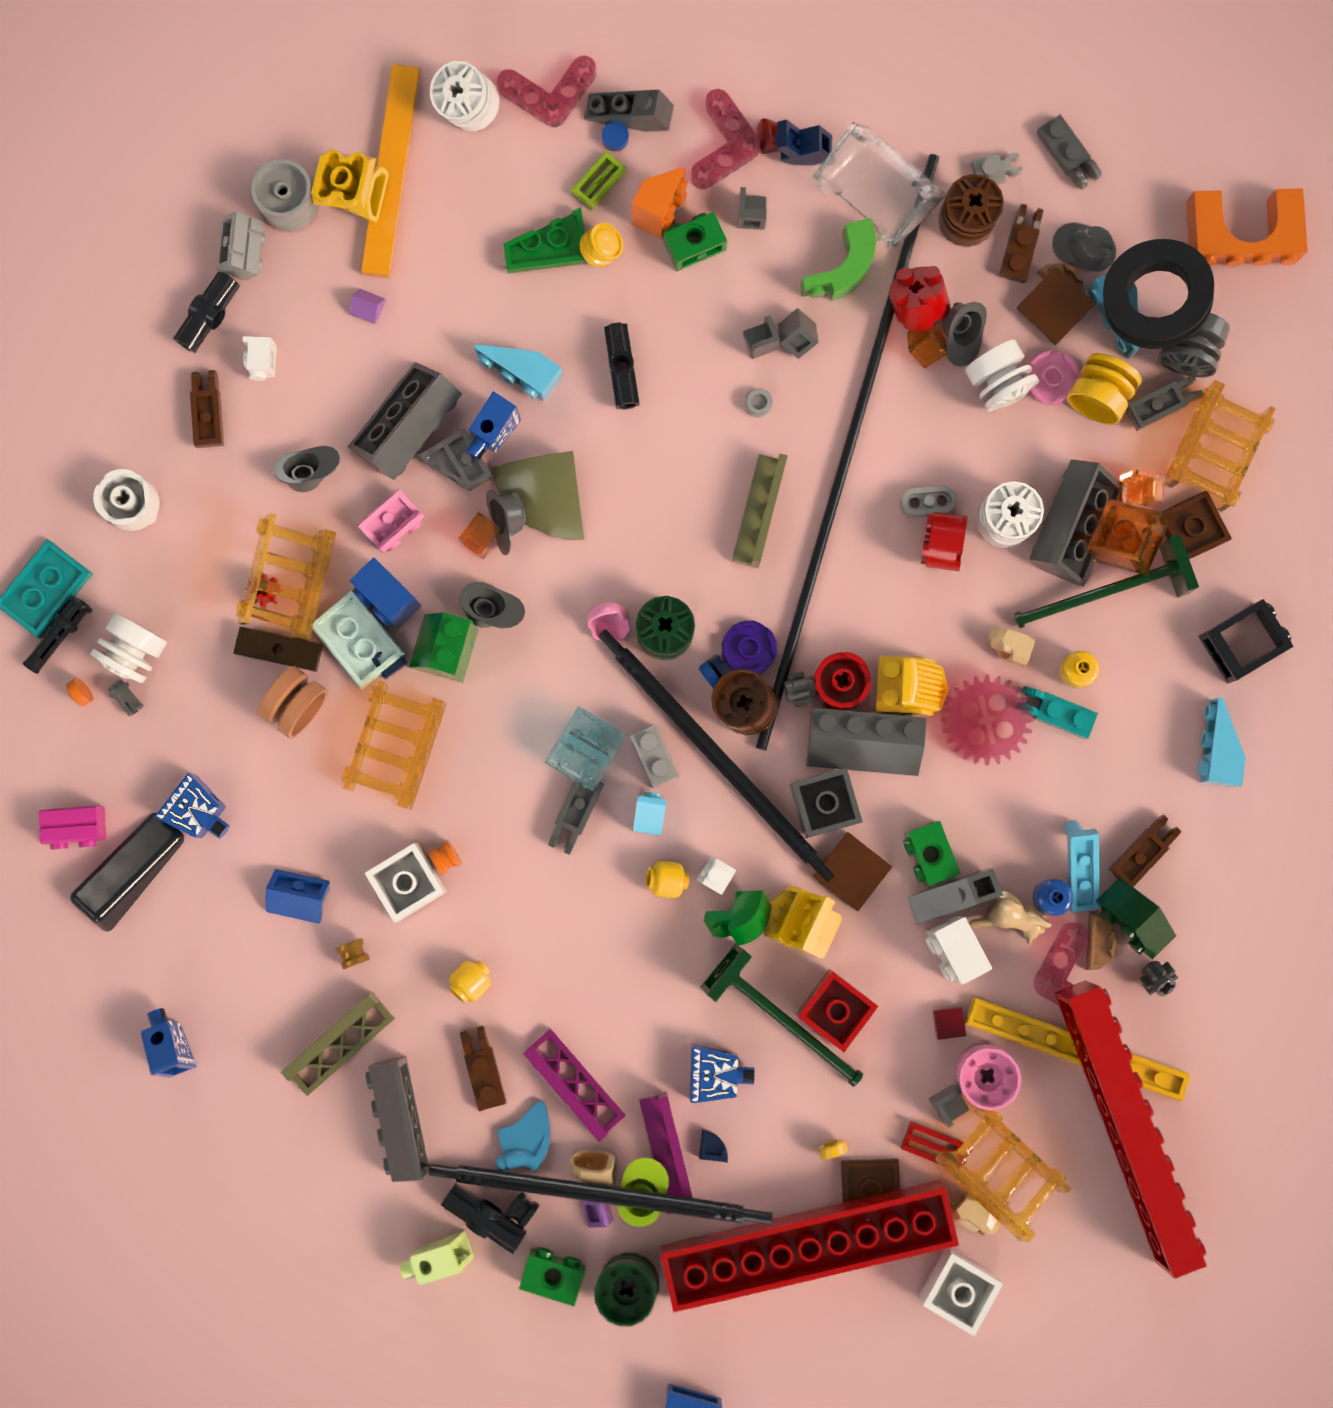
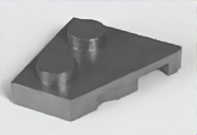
M465 429L418 455L422 462L468 491L493 478L482 457L478 460L466 451L472 441Z

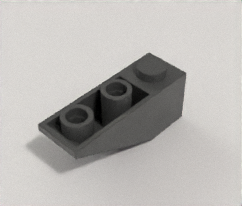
M660 89L589 93L584 119L601 124L620 122L628 129L644 132L669 131L674 105Z
M986 868L909 896L908 900L916 922L919 924L1003 896L994 869Z

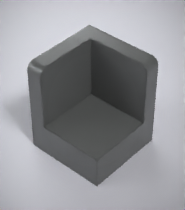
M740 187L737 228L764 230L767 213L766 197L746 195V187Z
M799 308L795 309L778 324L780 344L797 359L801 358L819 343L815 322Z
M771 315L765 317L763 324L743 331V336L752 359L778 350L780 338Z
M954 1084L929 1098L942 1122L948 1128L954 1125L953 1120L969 1111L968 1106L960 1095L961 1091Z

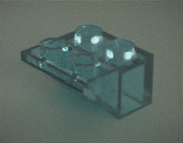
M578 706L545 763L594 791L627 734Z

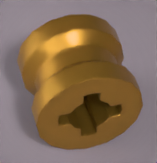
M362 938L335 948L336 953L341 955L343 970L370 959L369 955L363 950L364 942Z

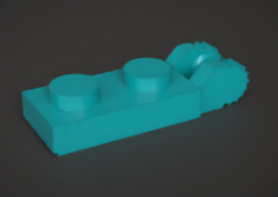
M1028 686L1023 687L1022 693L1039 700L1040 704L1037 709L1027 703L1017 702L1015 709L1033 716L1035 720L1080 738L1089 739L1098 715L1097 712L1050 693H1043Z

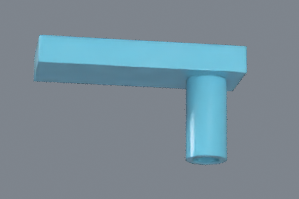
M1070 820L1064 825V832L1067 835L1068 886L1073 893V903L1070 910L1071 912L1100 909L1096 902L1100 897L1099 833L1096 829L1083 830L1078 821Z

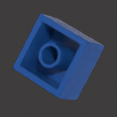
M374 557L350 580L355 586L352 592L368 608L373 604L375 608L372 612L388 627L393 624L399 628L422 606Z

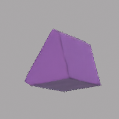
M359 289L352 295L350 315L376 324L386 299Z
M581 1201L589 1228L608 1227L613 1222L609 1204Z

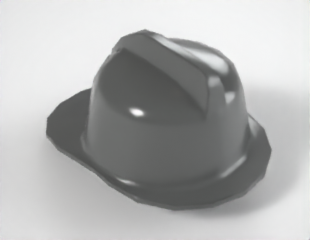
M1072 222L1064 224L1053 236L1052 246L1055 254L1069 264L1098 272L1110 267L1116 258L1115 242L1111 234L1103 227H1091L1082 223Z
M974 301L963 304L957 302L943 320V330L948 337L946 354L949 361L955 366L962 367L968 365L979 353L987 318L986 308L982 303Z
M317 446L294 451L279 457L274 464L273 471L275 477L281 482L287 483L288 487L292 490L308 492L317 488L326 476L335 471L339 465L340 456L338 451L330 446Z
M488 490L486 502L493 522L497 545L503 555H508L511 549V537L521 531L525 525V509L517 493L498 495L495 491Z
M473 582L466 585L461 591L460 604L466 612L467 618L472 620L475 626L480 628H489L491 626L500 629L512 628L518 625L524 618L525 608L520 599L484 582Z

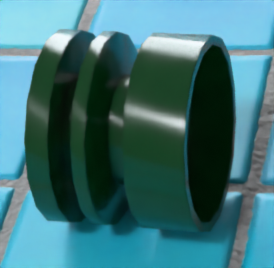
M671 596L655 597L646 602L638 612L635 623L637 641L642 650L652 658L663 661L676 659L683 655L692 644L695 630L694 615L688 605L680 599ZM661 621L665 624L669 621L671 622L670 632L667 630L661 632L659 630Z
M621 1253L614 1256L604 1266L594 1288V1301L599 1313L608 1322L617 1326H633L643 1322L651 1313L659 1292V1275L655 1266L647 1257L638 1253ZM625 1281L628 1284L631 1282L635 1284L633 1291L631 1288H623Z

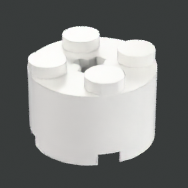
M117 469L107 473L94 490L93 501L96 510L106 521L125 531L141 530L153 524L157 519L159 496L156 489L146 479L131 470Z

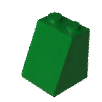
M445 612L424 614L409 668L463 683L478 633L477 627L470 619Z

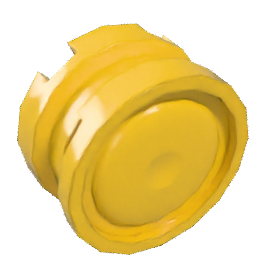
M599 223L593 226L592 229L583 234L579 243L583 258L594 267L608 265L611 261L617 259L623 251V240L620 233L614 226L608 223Z

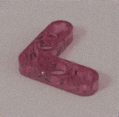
M577 57L551 93L512 69H506L499 73L497 86L503 97L547 126L558 127L565 122L595 80L596 64L591 57ZM586 66H588V67H589V73L584 72V73L580 76V83H579V82L577 81V79H578V77H579V75H580V70H579V68L584 69ZM511 80H514V85L516 88H514L511 85L505 88L504 81L510 82ZM566 86H573L577 90L576 94L572 97H565L561 91ZM528 93H536L539 96V100L534 104H528L524 101V97ZM558 109L559 116L554 114L552 117H549V110L554 111Z
M713 89L707 94L705 108L728 143L693 165L691 181L698 189H707L755 159L760 150L759 137L728 93L722 89ZM714 99L718 102L722 100V109L725 112L723 116L722 110L718 105L712 106ZM729 119H736L740 123V127L735 131H731L726 128L725 123ZM743 133L745 142L748 145L753 143L751 151L748 148L743 150V140L740 137ZM722 155H729L733 159V163L728 167H724L719 164L718 158ZM711 163H713L714 166L713 170H711ZM709 171L708 179L705 180L703 177L698 179V172L706 173Z
M1069 922L1063 925L1034 978L1033 987L1035 992L1057 1006L1059 1005L1057 1000H1055L1054 991L1047 989L1044 993V986L1041 985V981H1048L1051 978V984L1061 989L1062 984L1065 985L1064 988L1073 985L1066 980L1088 939V932L1082 924ZM1077 928V934L1080 936V939L1071 942L1069 947L1074 948L1072 953L1069 949L1060 947V944L1062 942L1067 945L1071 938L1067 934L1068 931ZM1058 952H1064L1068 957L1067 965L1063 968H1057L1053 963L1054 955Z

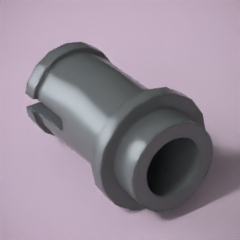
M119 680L109 687L110 698H115L130 717L138 712V708L139 710L142 709L144 705L128 688L129 683Z

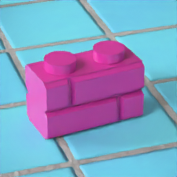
M102 806L39 810L40 843L50 845V850L68 849V843L78 842L79 848L96 847V841H104L106 839L105 808Z

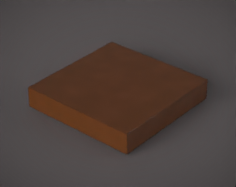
M1055 266L1016 309L1054 345H1057L1096 303Z
M1208 490L1156 514L1167 539L1178 534L1181 535L1189 560L1232 540Z
M847 832L823 862L835 876L829 882L818 872H815L813 877L856 911H859L891 870L892 866Z
M841 1160L842 1203L900 1190L899 1160Z

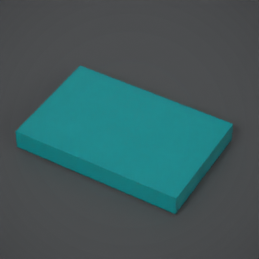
M47 539L0 596V609L34 636L41 639L55 622L56 614L62 613L70 603L69 598L71 595L76 596L93 573Z

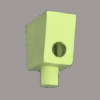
M465 1230L419 1247L410 1256V1260L400 1263L402 1277L405 1280L416 1277L417 1283L422 1285L460 1273L474 1258Z

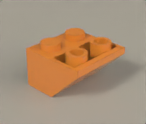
M680 167L643 180L631 204L633 226L662 238L665 230L667 231L675 222L676 216L673 214L676 208H682L688 193L685 190L688 182L685 181V169Z

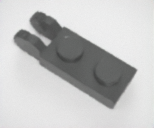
M1061 114L1038 128L1036 132L1038 137L1066 176L1069 175L1079 189L1082 190L1088 186L1087 178L1079 169L1081 166L1093 180L1096 181L1102 177L1101 169L1091 159V156Z
M1190 375L1178 382L1173 381L1129 403L1126 412L1136 431L1185 408L1188 404L1203 397L1204 393L1202 390L1194 391L1186 397L1183 396L1180 390L1192 385L1196 381L1194 375Z
M582 773L577 774L555 822L557 825L548 846L554 848L557 845L564 827L572 831V835L564 847V853L570 855L578 836L582 834L605 785L604 783Z

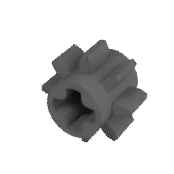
M804 671L791 674L790 681L784 682L787 701H795L796 707L809 705V698L816 697L812 676L805 678Z
M1152 961L1142 969L1143 976L1140 977V981L1149 995L1156 992L1159 996H1165L1175 989V980L1178 979V976L1168 961L1163 965L1159 961Z

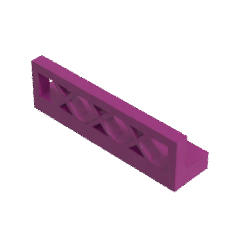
M551 1028L523 1053L599 1142L608 1135L610 1129L626 1116ZM549 1037L558 1046L557 1058L545 1057L538 1049ZM561 1050L568 1058H561ZM549 1061H556V1068ZM560 1062H572L577 1068L576 1079H565L560 1074ZM580 1072L587 1080L579 1079ZM568 1083H576L575 1091ZM579 1084H591L594 1087L595 1101L581 1099L578 1095ZM598 1093L606 1102L598 1101ZM587 1105H594V1113ZM598 1105L610 1106L617 1114L606 1125L597 1117Z
M667 1092L639 1099L653 1159L662 1164L669 1178L667 1194L693 1198Z

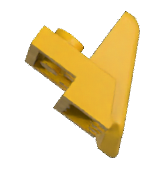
M879 656L877 713L934 716V711L941 710L949 692V687L944 669L937 664L936 660L922 657Z
M788 885L786 891L779 893L770 901L772 908L764 936L787 948L802 951L821 959L826 956L842 918L838 913L831 910L835 903L832 899L810 893L803 888Z

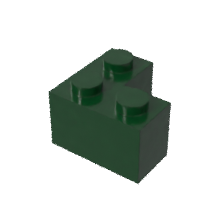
M1120 877L1096 900L1102 910L1099 913L1101 917L1110 925L1116 923L1120 927L1121 933L1130 940L1128 945L1139 955L1145 953L1153 960L1176 937L1161 908Z

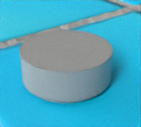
M761 388L751 390L745 399V409L748 414L756 418L766 416L770 412L773 403L770 393Z

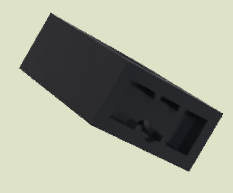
M1264 599L1253 603L1198 636L1227 683L1241 679L1294 647L1291 643L1290 633L1279 624L1276 619L1275 609L1271 604L1266 603ZM1255 612L1277 647L1242 668L1221 635V632Z

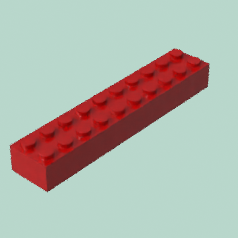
M1085 980L1054 992L1155 1262L1173 1279L1207 1267L1203 1257L1207 1255L1206 1249L1201 1239L1196 1238L1193 1228L1196 1227L1195 1220L1191 1212L1186 1210L1182 1200L1186 1199L1184 1191L1178 1182L1175 1183L1172 1172L1175 1171L1173 1162L1168 1154H1164L1161 1144H1164V1138L1159 1128L1153 1125L1151 1119L1154 1116L1153 1109L1149 1101L1142 1096L1140 1089L1143 1088V1083L1139 1074L1136 1071L1133 1072L1130 1061L1133 1060L1127 1044H1123L1119 1034L1122 1033V1028L1117 1017H1112L1109 1009L1112 1002L1107 990Z
M938 1180L772 1219V1225L754 1223L660 1245V1255L673 1313L952 1248L959 1246L946 1187Z

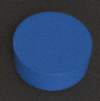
M620 122L608 123L602 130L603 145L610 151L623 150L629 142L627 127Z
M705 661L698 669L711 687L714 688L720 678L710 664Z

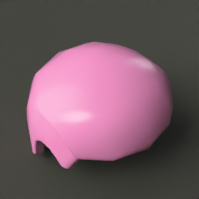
M602 602L592 607L587 616V626L591 630L592 637L596 640L602 641L598 635L605 629L617 641L625 638L630 632L629 615L618 603Z

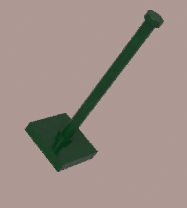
M1181 535L1169 537L1159 546L1165 562L1164 566L1022 614L1020 611L1016 612L1014 617L1018 628L1021 629L1027 623L1166 576L1171 578L1177 598L1190 594L1199 588Z
M735 943L700 986L705 994L717 1002L725 990L733 985L845 1076L852 1087L856 1086L863 1077V1073L859 1069L855 1071L739 976L752 956Z

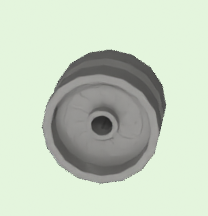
M287 159L268 161L258 168L253 176L250 189L253 201L261 215L272 227L289 232L302 229L311 223L318 210V205H314L311 194L312 181L308 173L298 163Z

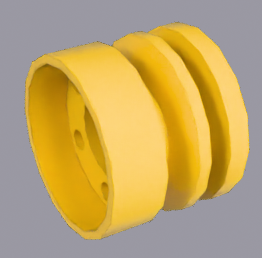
M1093 353L1088 357L1085 366L1080 371L1081 378L1074 382L1066 398L1073 409L1090 420L1106 425H1117L1128 407L1127 400L1134 396L1135 390L1142 382L1141 376L1132 366L1119 358L1103 353Z

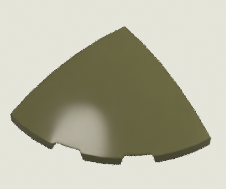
M573 451L537 456L492 467L500 495L517 493L525 509V524L527 526L536 528L554 538L584 540Z

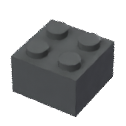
M847 767L789 784L805 838L863 822Z

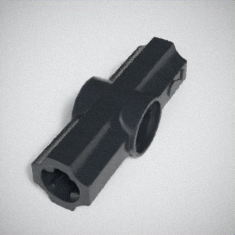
M217 272L203 295L199 294L192 300L188 308V317L173 338L175 342L188 351L196 353L210 330L217 329L222 323L226 313L225 308L239 289V283L224 272Z
M621 322L611 323L604 327L616 409H633L639 406L640 403L628 325ZM618 362H626L629 365L624 371H619L614 366Z
M457 1183L454 1184L441 1204L444 1209L466 1222L465 1225L473 1233L482 1238L488 1237L511 1254L516 1251L527 1233L525 1229H521L518 1224L504 1216L501 1209L495 1204L483 1198L480 1200Z

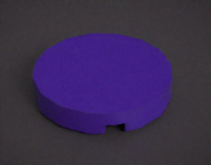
M742 621L733 625L725 634L722 642L723 659L732 671L745 669L759 675L773 664L777 654V642L772 631L756 621Z

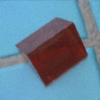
M766 118L761 119L756 128L761 155L780 151L775 143L777 122Z

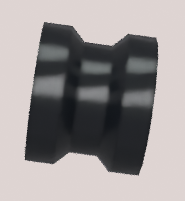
M520 1192L504 1215L508 1219H515L518 1226L523 1229L533 1217L540 1204L536 1201H529L526 1194Z

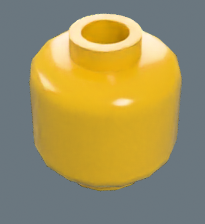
M1076 651L1067 655L1061 661L1059 675L1067 686L1081 689L1092 684L1097 679L1099 663L1091 653Z
M657 860L652 867L649 866L647 869L646 888L650 889L655 897L677 898L681 895L683 889L688 888L689 874L684 872L683 865L679 862Z
M469 960L463 961L449 976L450 992L463 1003L478 1001L491 986V980L488 977L490 970L479 960L476 963Z

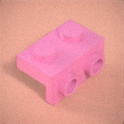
M398 488L362 519L357 526L384 553L386 550L388 552L394 550L401 543L400 538L406 532L410 534L418 529L422 524L420 520L424 515Z

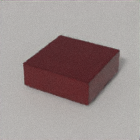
M962 1007L933 1010L937 1040L966 1036Z

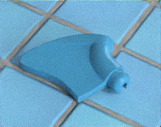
M543 1101L536 1102L515 1124L497 1130L503 1150V1155L497 1156L495 1160L500 1171L525 1166L536 1172L543 1163L549 1149L551 1137L550 1119L547 1107Z

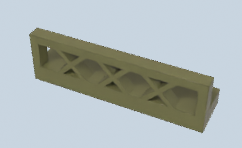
M759 454L732 562L759 568L788 455L779 454L778 459Z
M374 993L368 994L289 1064L281 1074L287 1081L293 1079L308 1096L391 1023L395 1017ZM376 1006L386 1019L378 1026L366 1025L367 1013ZM362 1018V1025H354ZM350 1028L361 1029V1041L357 1045L345 1044V1032ZM366 1029H372V1031L365 1037ZM338 1038H340V1044H333ZM328 1047L340 1048L339 1061L335 1064H323L324 1051ZM344 1048L351 1049L347 1054L344 1055ZM319 1056L318 1063H311ZM306 1067H318L317 1080L309 1087L299 1073ZM323 1068H330L322 1075Z

